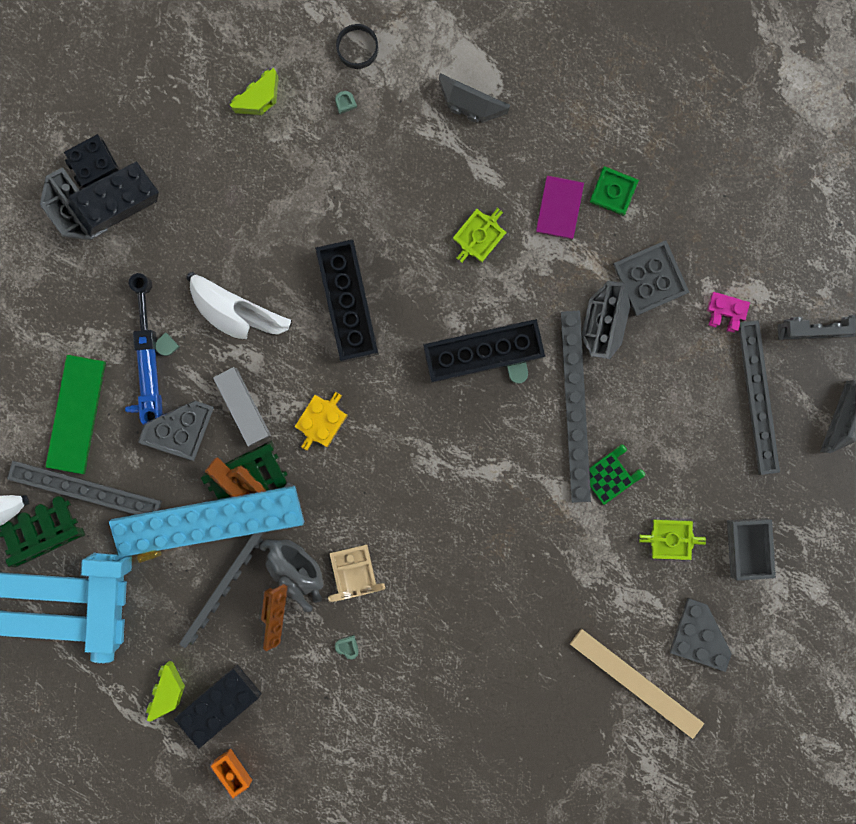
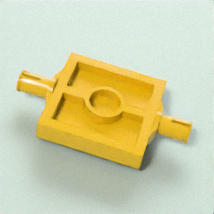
M335 391L330 401L323 400L314 395L295 425L307 437L301 446L308 451L313 441L319 442L326 447L330 445L348 416L336 406L342 395Z

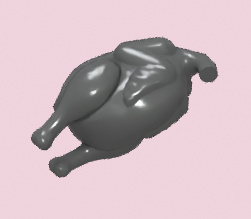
M267 539L260 544V549L265 551L269 548L270 550L266 567L275 582L279 583V586L285 584L288 587L286 596L296 601L304 612H311L313 607L308 604L303 595L311 592L313 602L322 601V596L318 590L323 588L324 583L318 563L305 552L303 547L291 540Z

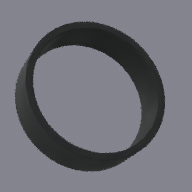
M352 24L345 27L339 33L336 41L338 56L350 68L363 69L368 67L375 61L378 55V40L375 33L363 24ZM350 31H365L375 40V52L367 61L352 63L340 54L339 45L341 39Z

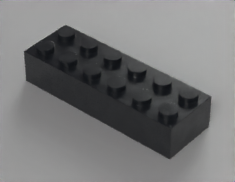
M354 240L316 247L340 361L347 362L379 355Z
M537 319L423 344L431 383L545 357Z

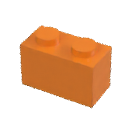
M232 749L216 758L211 765V768L232 798L249 788L252 779Z

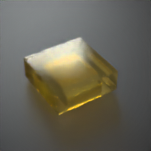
M153 550L138 555V563L161 556V551Z

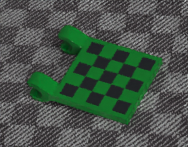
M623 444L589 468L590 487L604 505L646 475L642 469H638L630 476L617 458L627 451Z

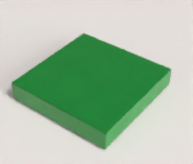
M603 166L589 203L625 216L639 180Z

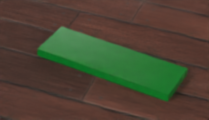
M66 355L46 468L85 474L106 365L105 361Z

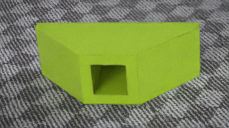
M272 68L265 71L256 83L252 82L247 86L243 94L235 96L231 101L232 103L229 104L235 113L263 115L275 105L278 89V74L276 70Z
M171 661L160 668L158 677L161 678L159 684H156L153 689V702L149 703L146 714H149L147 718L149 722L174 710L180 703L185 685L174 663Z

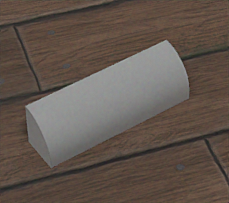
M233 367L213 377L247 446L270 437L271 434L238 369Z

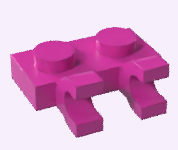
M712 292L707 308L708 312H712L708 326L716 328L717 325H720L722 316L729 317L730 321L726 331L735 333V331L739 330L740 321L746 320L750 302Z

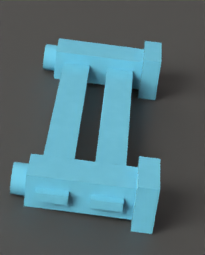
M91 554L82 560L81 576H89V579L0 573V597L88 603L87 617L0 611V636L86 642L85 652H90L91 662L109 663L114 661L115 651L124 642L125 619H122V606L126 604L127 581H124V575L131 571L132 555L119 557L118 554Z

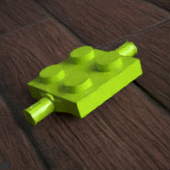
M496 208L491 216L485 215L476 209L455 234L453 240L463 249L458 257H456L459 262L463 263L467 256L471 255L483 263L505 236L506 231L499 227L496 222L503 214L500 209Z
M653 519L651 535H639V538H647L639 539L640 543H651L652 558L692 560L694 544H706V537H694L693 521Z

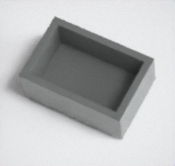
M772 519L727 520L730 577L737 581L776 578Z

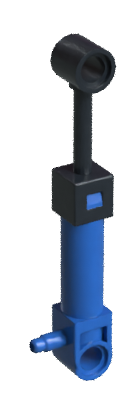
M135 273L129 279V287L138 294L140 331H133L134 351H137L140 396H138L139 405L127 406L125 411L127 413L139 412L140 421L144 425L149 422L148 414L150 412H153L155 418L163 415L162 398L159 395L156 365L155 350L157 336L156 331L148 330L145 294L151 291L152 281L141 273ZM143 279L144 286L137 288L138 281Z

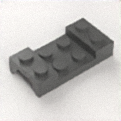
M856 315L841 317V321L823 327L822 324L810 325V320H803L802 317H791L790 319H785L784 323L778 324V340L856 336Z

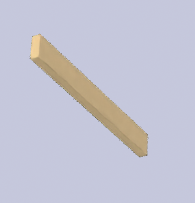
M582 628L570 642V645L692 739L704 725L695 715Z

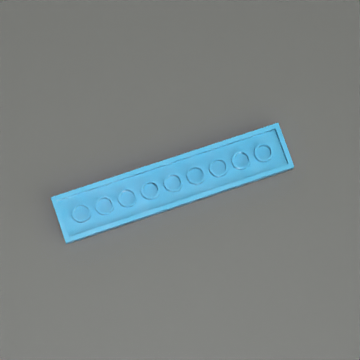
M295 486L115 518L109 521L119 557L304 524Z

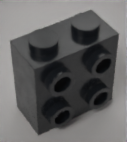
M98 134L64 152L67 157L65 159L67 166L70 170L73 169L76 174L74 176L76 183L84 188L120 170L104 139Z

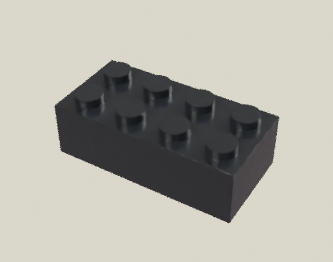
M136 161L70 195L69 207L89 235L93 237L156 203L159 191Z
M237 664L174 718V721L194 745L200 749L259 699L262 693Z

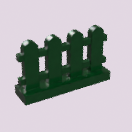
M272 441L225 463L230 470L244 465L249 474L256 481L260 482L266 491H269L268 485L273 482L279 488L286 485L285 476L288 474L286 470L282 472L276 461L279 458L278 454L273 455L272 453L275 448ZM261 457L262 461L256 463L255 459ZM264 465L271 476L267 480L264 479L259 467ZM207 473L201 476L204 484L210 483L211 486L208 487V490L210 492L214 491L218 500L231 498Z
M56 496L52 501L53 508L48 509L46 505L39 504L35 508V516L31 517L30 514L22 512L18 515V524L14 525L11 521H8L0 526V537H4L8 550L5 551L6 555H11L10 558L5 560L8 567H19L85 536L83 528L75 526L78 521L71 516L68 506H71L70 501H66L61 496ZM53 513L57 514L61 524L55 527L51 517ZM36 521H39L43 531L40 535L37 534L34 526ZM19 529L22 530L25 538L23 543H20L16 532Z

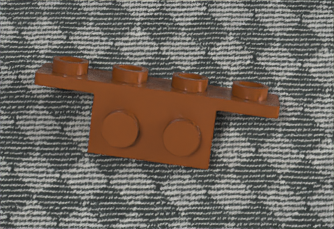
M218 457L205 470L231 497L266 491L262 484L249 474L248 470L242 466L230 470Z
M285 584L274 590L269 588L264 591L261 620L266 624L263 645L265 651L277 647L281 641L288 588Z

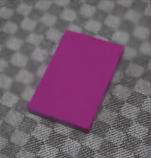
M546 176L536 233L574 239L584 187L583 182Z

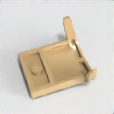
M368 545L329 553L338 593L328 597L329 602L353 598L385 589L384 583L376 584Z

